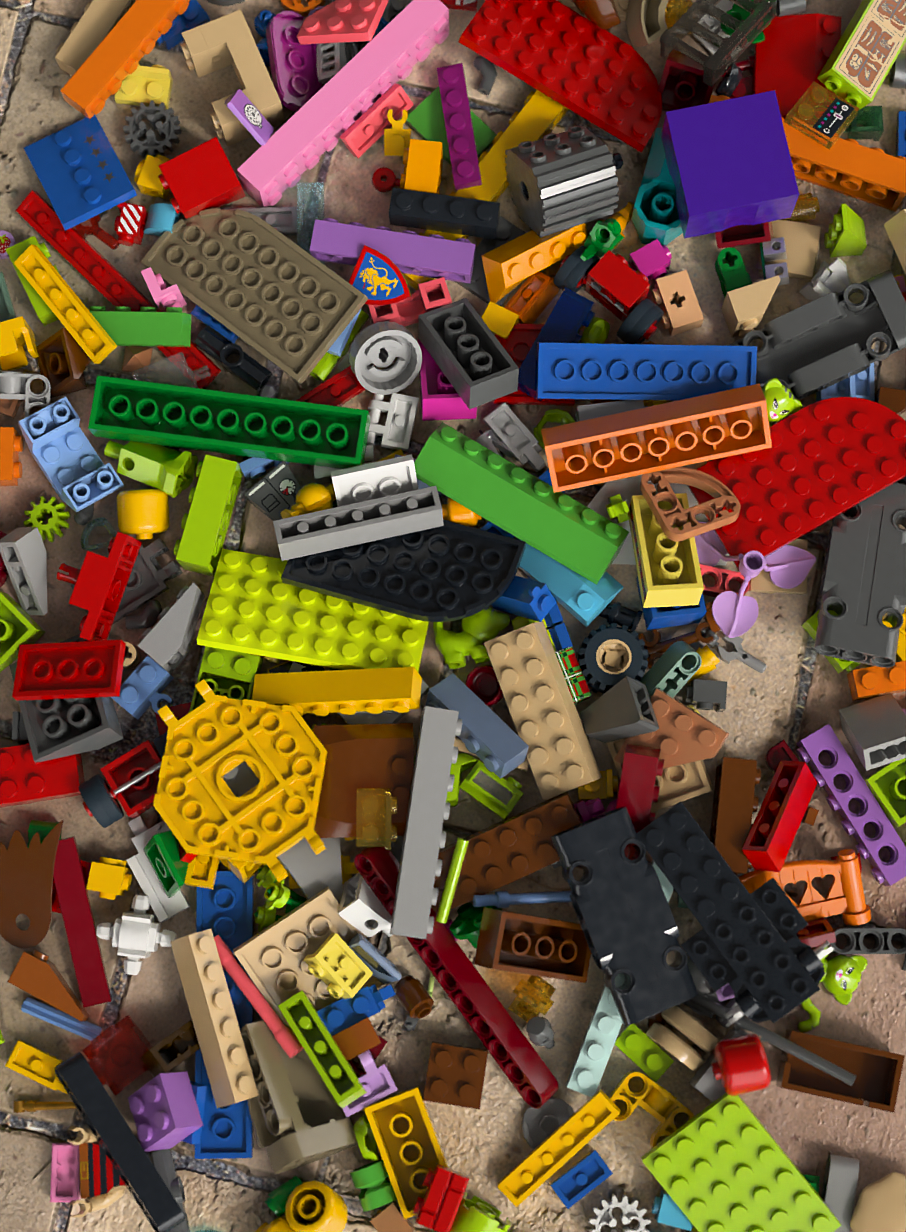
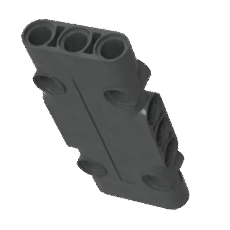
M889 269L861 283L850 284L844 291L838 294L837 292L829 293L779 316L765 324V328L759 331H750L744 338L727 346H749L751 341L755 339L762 340L763 346L757 350L756 384H760L761 389H763L766 381L771 378H778L782 385L790 389L794 398L802 399L869 368L871 363L885 360L889 355L906 348V301ZM856 292L863 294L864 299L860 303L854 304L849 301L851 294ZM876 341H883L887 347L883 352L878 353L871 349L872 344Z
M893 483L843 512L849 514L852 518H847L842 513L832 518L833 525L829 532L819 597L822 598L817 615L818 627L814 650L821 655L883 668L895 665L899 631L903 624L902 614L906 608V485ZM897 524L904 526L905 529L899 528ZM827 610L835 611L838 616L830 615ZM883 621L889 622L892 627L885 626Z

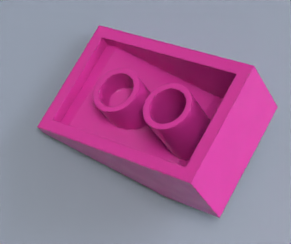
M418 339V344L422 351V365L419 371L422 421L476 419L477 407L469 410Z

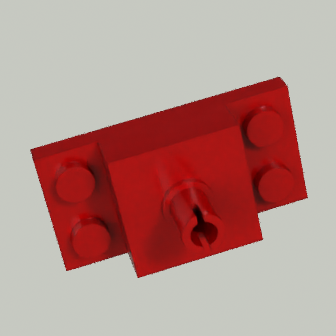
M117 532L116 537H113L109 543L108 552L110 554L108 558L87 551L81 570L65 563L60 565L59 569L68 572L69 575L57 572V580L75 585L69 604L89 611L87 616L85 615L81 620L79 626L81 634L79 637L89 641L107 640L142 542L129 535Z

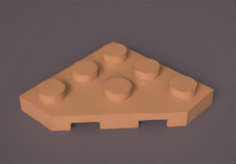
M656 689L650 701L659 729L654 732L626 738L614 760L623 765L627 744L660 749L659 759H664L663 769L714 758L730 733L661 689Z

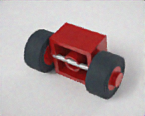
M582 245L571 255H567L561 262L560 269L553 280L557 287L562 289L567 295L572 296L586 284L585 291L623 322L618 329L617 336L626 344H641L645 339L649 340L658 329L656 326L664 312L650 299H647L650 284L648 283V278L638 270L635 272L628 266V262L623 256L618 253L613 254L610 250L601 259L596 255L583 261L580 257L587 248Z
M167 732L153 740L154 743L146 740L102 767L100 770L110 787L99 774L80 784L79 791L85 801L82 803L90 817L94 816L103 828L112 825L124 816L119 802L128 817L133 819L154 807L153 803L157 793L162 758L167 743Z

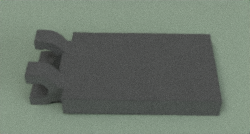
M160 538L145 548L141 544L113 624L140 608L149 600L167 591L169 587L166 581L183 573L179 565L175 564L174 561L168 563L163 568L159 565L155 557L169 551L165 542L161 541Z

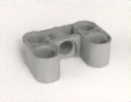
M0 370V399L23 400V413L26 418L29 416V411L33 406L38 405L45 408L50 405V382L39 373ZM39 378L43 380L44 389L40 393H33L30 390V383L33 379Z

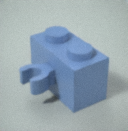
M147 655L121 685L120 695L111 698L136 719H139L151 704L152 709L158 714L157 711L161 701L166 700L171 705L174 703L170 696L161 694L174 677Z

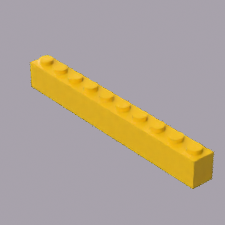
M538 90L536 92L531 91L524 101V108L520 112L516 111L511 116L508 122L509 126L505 132L500 131L496 135L490 151H484L478 158L482 185L459 189L456 193L454 191L451 192L449 196L496 202L509 186L506 177L508 175L505 171L507 166L505 163V158L507 157L505 154L506 150L517 147L525 141L533 142L543 139L545 135L552 132L569 109ZM431 230L418 234L427 237L431 234H436L453 241L458 238L467 239L469 237ZM402 273L407 284L415 290H418V284L436 279Z

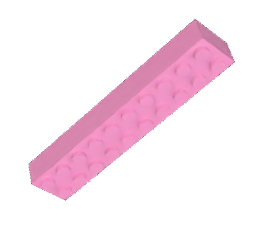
M413 0L279 128L264 146L262 145L237 169L243 190L261 207L274 206L278 203L282 193L288 187H294L307 169L311 170L320 160L319 157L325 151H331L337 145L340 136L395 83L400 79H406L412 72V67L418 61L423 62L436 44L440 45L447 39L449 35V8L440 0Z

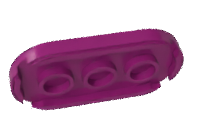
M286 10L281 11L269 21L266 37L273 85L281 103L289 110L297 112L323 87V83L318 81L317 44L300 45L297 38L304 22V17L297 12Z

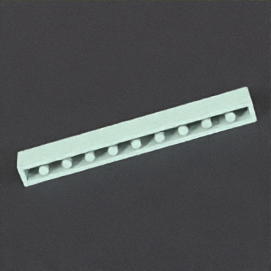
M652 859L651 864L657 873L667 902H669L674 887ZM619 973L615 977L616 987L624 984L625 976L623 973ZM605 984L566 1083L567 1088L589 1097L596 1094L623 1023L611 991Z

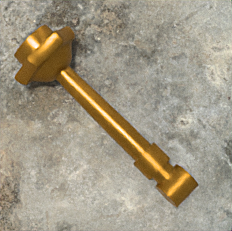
M13 1101V1113L77 1109L73 1101Z

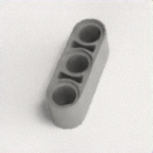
M829 1154L825 1167L821 1199L841 1223V1226L834 1232H850V1220L853 1214L859 1174V1160Z

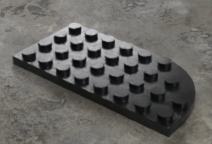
M336 500L333 501V508L337 507ZM443 520L444 526L289 559L282 573L281 580L282 583L411 619L428 622L454 621L469 617L486 609L503 595L518 571L526 549V542Z

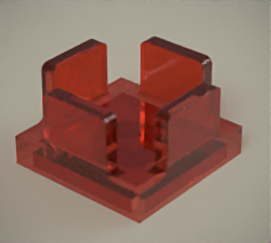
M127 1015L94 1038L82 1051L89 1059L88 1063L102 1085H107L113 1094L117 1096L149 1071L140 1058L152 1048V1045L130 1015Z

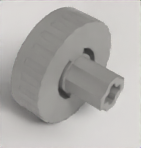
M389 321L377 322L363 329L355 337L349 351V364L357 380L366 390L380 395L393 394L409 386L417 377L422 365V351L411 332L403 325ZM396 357H398L397 360H396V362H395L392 366H390V367H388V368H386V369H378V368L375 367V366H377V367H387V366L391 365V364L394 362V360H395Z

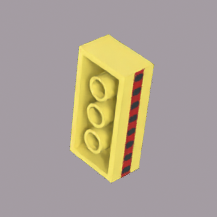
M687 493L675 494L683 509L689 508ZM632 496L628 516L643 608L698 605L704 586L695 537L679 542L668 539L644 496ZM660 501L658 503L659 508L663 510H670L672 508L671 503L668 501Z

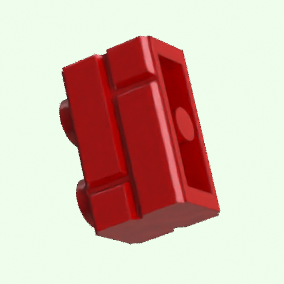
M440 1164L436 1165L435 1170L429 1168L423 1183L424 1186L428 1187L424 1198L418 1197L413 1210V1214L418 1215L416 1223L437 1232H450L466 1190L469 1176Z

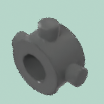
M708 628L702 630L704 638L714 636L715 640L707 645L717 647L719 645L717 642L719 637Z
M408 1015L404 1024L405 1030L407 1032L414 1031L419 1018H411Z

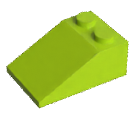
M0 591L1 672L18 659L20 645L34 644L45 631L9 594Z

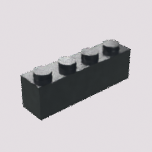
M393 188L389 208L390 225L496 240L500 217V203L398 188Z

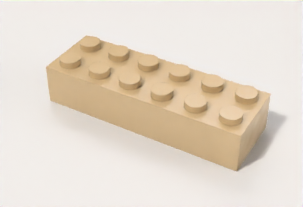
M535 622L484 642L518 735L529 746L526 756L542 799L550 798L602 778L544 622Z

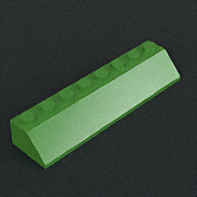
M443 422L430 435L414 462L417 479L431 487L436 486L437 491L596 585L618 556L629 534V531L563 492L554 493L553 487Z

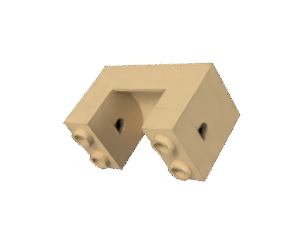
M241 9L182 32L185 43L180 44L190 71L195 69L198 78L232 65L243 90L241 91L270 125L275 128L286 123L281 101ZM231 95L212 102L214 112L210 114L218 138H224L227 146L252 137L250 132L226 106L225 100Z

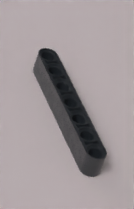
M78 1052L54 1067L61 1084L154 1231L169 1232L184 1222L186 1218L182 1209L83 1054Z

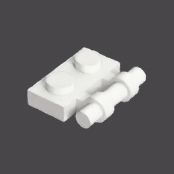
M374 393L373 399L369 401L368 405L371 420L367 444L374 445L375 436L380 435L383 436L382 447L396 450L401 449L408 452L419 398L393 393L391 401L388 403L383 402L384 395ZM382 412L388 413L385 426L378 425L380 413Z

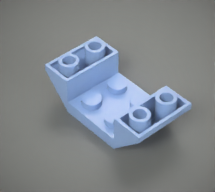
M66 397L18 421L33 458L60 499L75 512L124 487L123 482L111 464L107 463L104 465L79 427L80 417Z

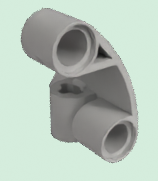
M304 838L277 857L299 885L307 899L329 887L340 904L343 891L339 838H320L325 844L326 849L317 856Z

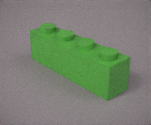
M103 306L89 307L91 314L117 346L191 347V314L183 313L182 308L166 307V312H156V307H140V312H131V307L116 306L115 311H106V307Z

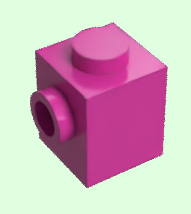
M656 239L631 253L628 264L635 272L637 270L642 272L648 280L654 279L656 281V279L664 277L668 273L667 270H669L672 256L667 246L661 245L659 240Z

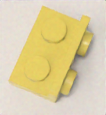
M138 65L137 69L132 74H128L122 81L120 89L115 94L116 103L140 106V103L143 102L148 107L150 101L154 100L156 107L163 102L166 109H168L173 82L170 70L161 65H152L151 67Z
M337 933L330 934L314 954L307 955L304 958L310 973L316 978L321 979L327 985V991L337 999L353 998L373 974Z

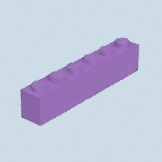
M331 218L315 219L310 254L317 260L356 266L362 249L366 245L387 256L400 269L401 273L437 279L444 277L445 280L471 283L476 246L467 239L458 238L453 241L436 234H431L427 237L418 235L410 230H404L401 233L392 231L384 226L369 228L358 222L343 224Z

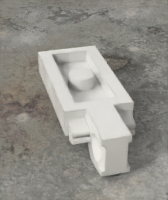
M505 402L483 418L485 424L494 431L497 438L512 450V455L522 465L528 462L536 472L545 466V461L538 454L541 451L538 440Z

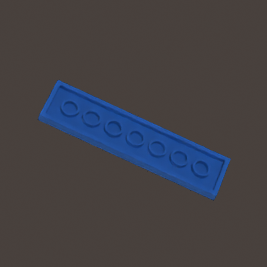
M537 343L536 398L683 400L755 385L757 346Z

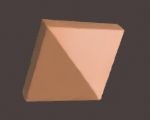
M126 346L122 371L149 375L153 348Z

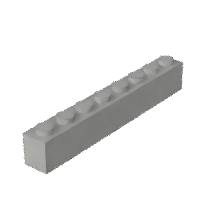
M425 706L422 709L390 934L426 939L427 934H432L434 917L430 916L431 905H436L438 888H434L435 876L440 877L442 860L438 859L439 848H444L446 831H442L443 819L448 820L450 803H446L447 791L452 792L454 775L450 774L451 763L456 764L458 747L454 746L455 735L460 736L462 719H458L459 711Z

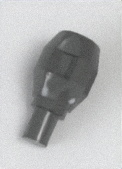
M544 1017L531 1018L526 1027L530 1041L536 1046H545L547 1049L553 1048L555 1041L553 1040L554 1031L551 1028V1023Z

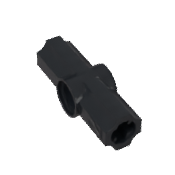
M209 325L203 328L197 335L194 344L223 365L227 372L235 374L257 392L263 389L272 376L271 371L245 353L239 345L232 343ZM231 354L240 355L237 362H227V358Z

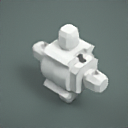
M135 895L131 908H134V911L124 912L122 918H116L114 926L113 923L108 922L100 923L97 926L96 936L106 940L113 938L112 947H118L117 955L127 956V959L124 960L125 974L138 975L142 965L140 958L146 959L150 957L151 952L158 950L159 944H161V947H171L170 941L177 939V933L174 931L163 929L161 932V923L155 922L156 914L146 913V910H149L150 902L147 895Z

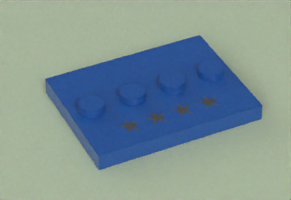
M95 114L91 119L86 117L24 147L65 231L137 196Z

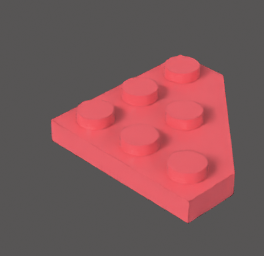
M335 0L305 18L297 35L299 43L302 45L371 41L389 0Z

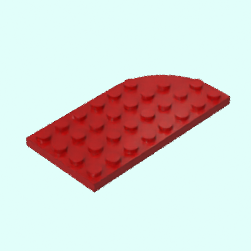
M485 0L460 36L458 42L641 153L660 121L662 96L658 92L659 84L643 57L630 44H627L607 30L601 29L592 21L557 0Z
M857 397L824 399L800 409L771 426V448L714 459L696 469L722 482L732 491L740 503V512L736 521L714 529L729 556H738L739 554L745 556L749 551H758L765 558L906 477V421L896 412L871 400ZM687 485L698 504L715 499L705 491ZM733 561L739 571L740 561Z

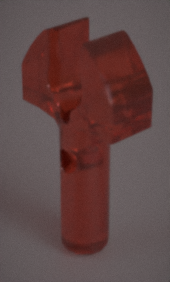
M99 215L88 219L92 225L91 227L83 226L81 223L75 226L76 230L85 239L88 235H94L112 250H116L120 245L117 239L99 227V222L102 220Z

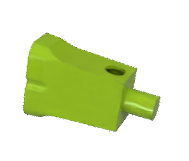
M110 440L104 451L105 456L119 460L117 473L157 488L173 498L191 485L198 462L197 456L192 455L191 452L186 450L180 452L162 445L133 441L122 445Z

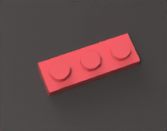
M395 83L340 138L352 155L360 158L384 134V128L392 127L387 117L389 109H393V118L399 120L403 116V110L408 111L414 104L401 85Z

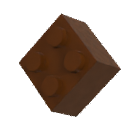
M432 1041L423 1101L480 1109L488 1050Z

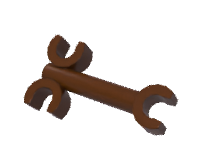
M700 623L695 631L660 642L661 634L658 629H653L655 637L651 642L646 640L643 633L639 634V640L643 639L645 642L644 646H646L648 651V668L650 669L654 665L655 659L660 658L663 655L662 653L666 652L677 641H684L687 644L697 641L707 644L712 643L715 640L714 636L707 638L702 636V630L710 627V623Z

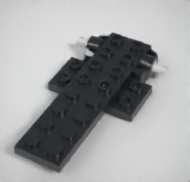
M681 801L637 833L638 839L644 844L649 855L703 927L702 930L681 944V946L715 992L727 983L734 991V1000L738 1004L728 1013L724 1014L727 1019L733 1015L728 1020L731 1025L744 1015L756 1023L771 1020L774 1024L820 990L818 984L825 975L824 964L821 962V959L834 951L832 946L825 949L830 945L827 940L814 950L810 945L800 941L796 933L807 926L808 923L774 878L749 894Z

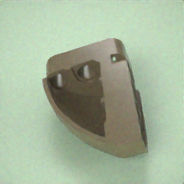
M264 1021L246 1024L240 1029L259 1095L247 1099L250 1116L259 1147H267L266 1151L274 1174L310 1164L358 1144L351 1118L346 1117L343 1109L337 1104L304 1048L297 1055L289 1058Z

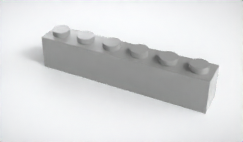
M436 486L273 521L282 561L444 526L442 507Z

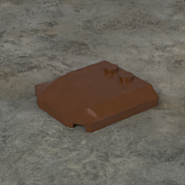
M413 723L314 725L313 733L327 750L314 831L319 838L404 836L414 770Z

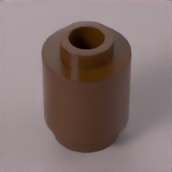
M409 975L396 983L394 987L396 997L411 1018H424L431 1012L434 1001L419 979Z

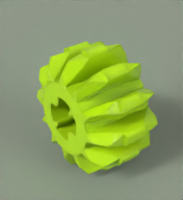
M41 496L39 505L34 501L30 502L34 509L32 511H24V514L29 519H26L23 523L26 527H37L42 536V541L47 536L50 542H54V534L62 538L64 534L61 528H70V524L64 520L70 518L71 515L69 512L64 511L66 505L63 502L57 504L55 497H51L47 502L46 498ZM49 514L52 518H49L48 524H45L43 521L46 520V515Z

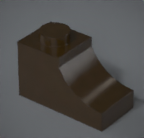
M192 1019L150 1048L140 1058L154 1078L161 1073L171 1072L200 1049Z

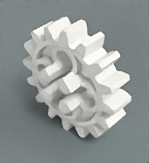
M615 1194L611 1195L610 1203H607L605 1199H601L603 1207L601 1209L594 1207L593 1211L597 1216L596 1218H589V1223L595 1225V1228L590 1229L589 1232H600L601 1227L605 1224L615 1227L617 1222L612 1215V1209L619 1207L622 1209L620 1219L623 1224H629L632 1219L639 1221L637 1228L632 1229L625 1226L623 1227V1232H650L645 1228V1225L651 1223L650 1219L642 1218L646 1213V1209L644 1207L637 1209L638 1200L636 1199L628 1203V1197L623 1194L621 1201L617 1200ZM611 1229L609 1232H617V1230Z

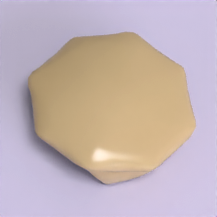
M891 1172L862 1189L850 1220L852 1232H906V1175Z

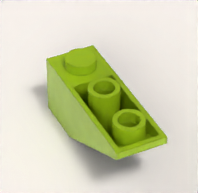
M841 204L837 214H834L833 222L829 224L828 232L824 235L825 248L829 249L830 257L859 256L863 254L867 247L864 220L846 204Z

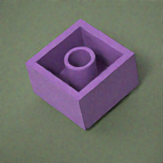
M187 1071L161 1073L128 1097L138 1138L144 1151L171 1149L203 1126Z

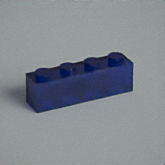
M565 287L519 368L518 390L542 401V399L536 398L537 343H580L583 337L580 335L584 326L589 327L596 314L592 312L594 302Z

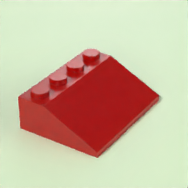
M819 13L781 17L773 16L770 24L762 30L765 40L755 43L753 94L775 90L780 114L783 119L792 122L800 121L813 127L835 98L840 99L838 95L827 89L817 78L841 38L842 17Z

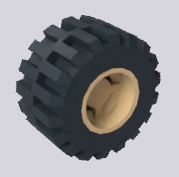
M611 623L609 627H606L604 624L599 626L596 631L593 629L588 637H585L577 660L587 685L592 687L591 691L595 693L599 691L603 695L626 676L640 682L648 665V651L644 648L645 642L643 639H638L636 631L630 632L627 630L628 626L623 625L621 628L617 627V623Z

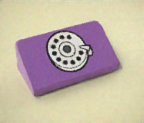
M238 89L225 100V104L257 142L264 146L274 129L246 95Z

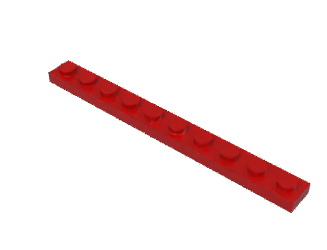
M32 190L18 206L16 211L115 307H131V312H140V307H155L76 229L72 227L65 231L54 208L36 191ZM192 341L191 347L156 346L199 389H206L222 371Z

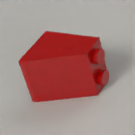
M217 137L159 165L162 174L158 175L165 190L171 189L174 198L170 199L176 213L182 212L186 219L199 214V211L218 208L246 197Z

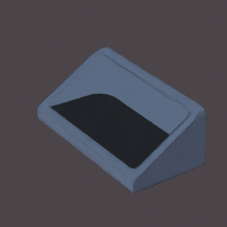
M357 933L347 943L352 951L373 972L372 975L381 983L388 984L402 978L399 969L361 933Z

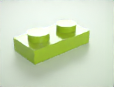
M635 1024L628 1025L615 1041V1045L654 1082L674 1062Z

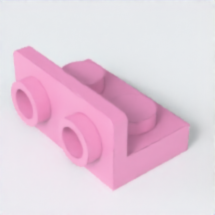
M151 267L141 271L149 291L161 312H166V307L182 308L187 304L177 284L167 288L161 274L155 275Z

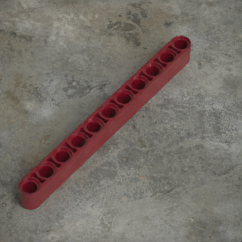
M376 841L355 856L354 864L392 917L400 863L384 843ZM431 907L430 916L434 917L432 934H427L426 939L406 938L524 1101L532 1108H541L558 1091L559 1085L556 1078L445 925L436 921L437 914Z

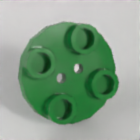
M469 902L458 908L457 913L459 915L452 922L449 929L456 939H467L477 949L484 907L497 908L495 906L474 907V904L472 905Z

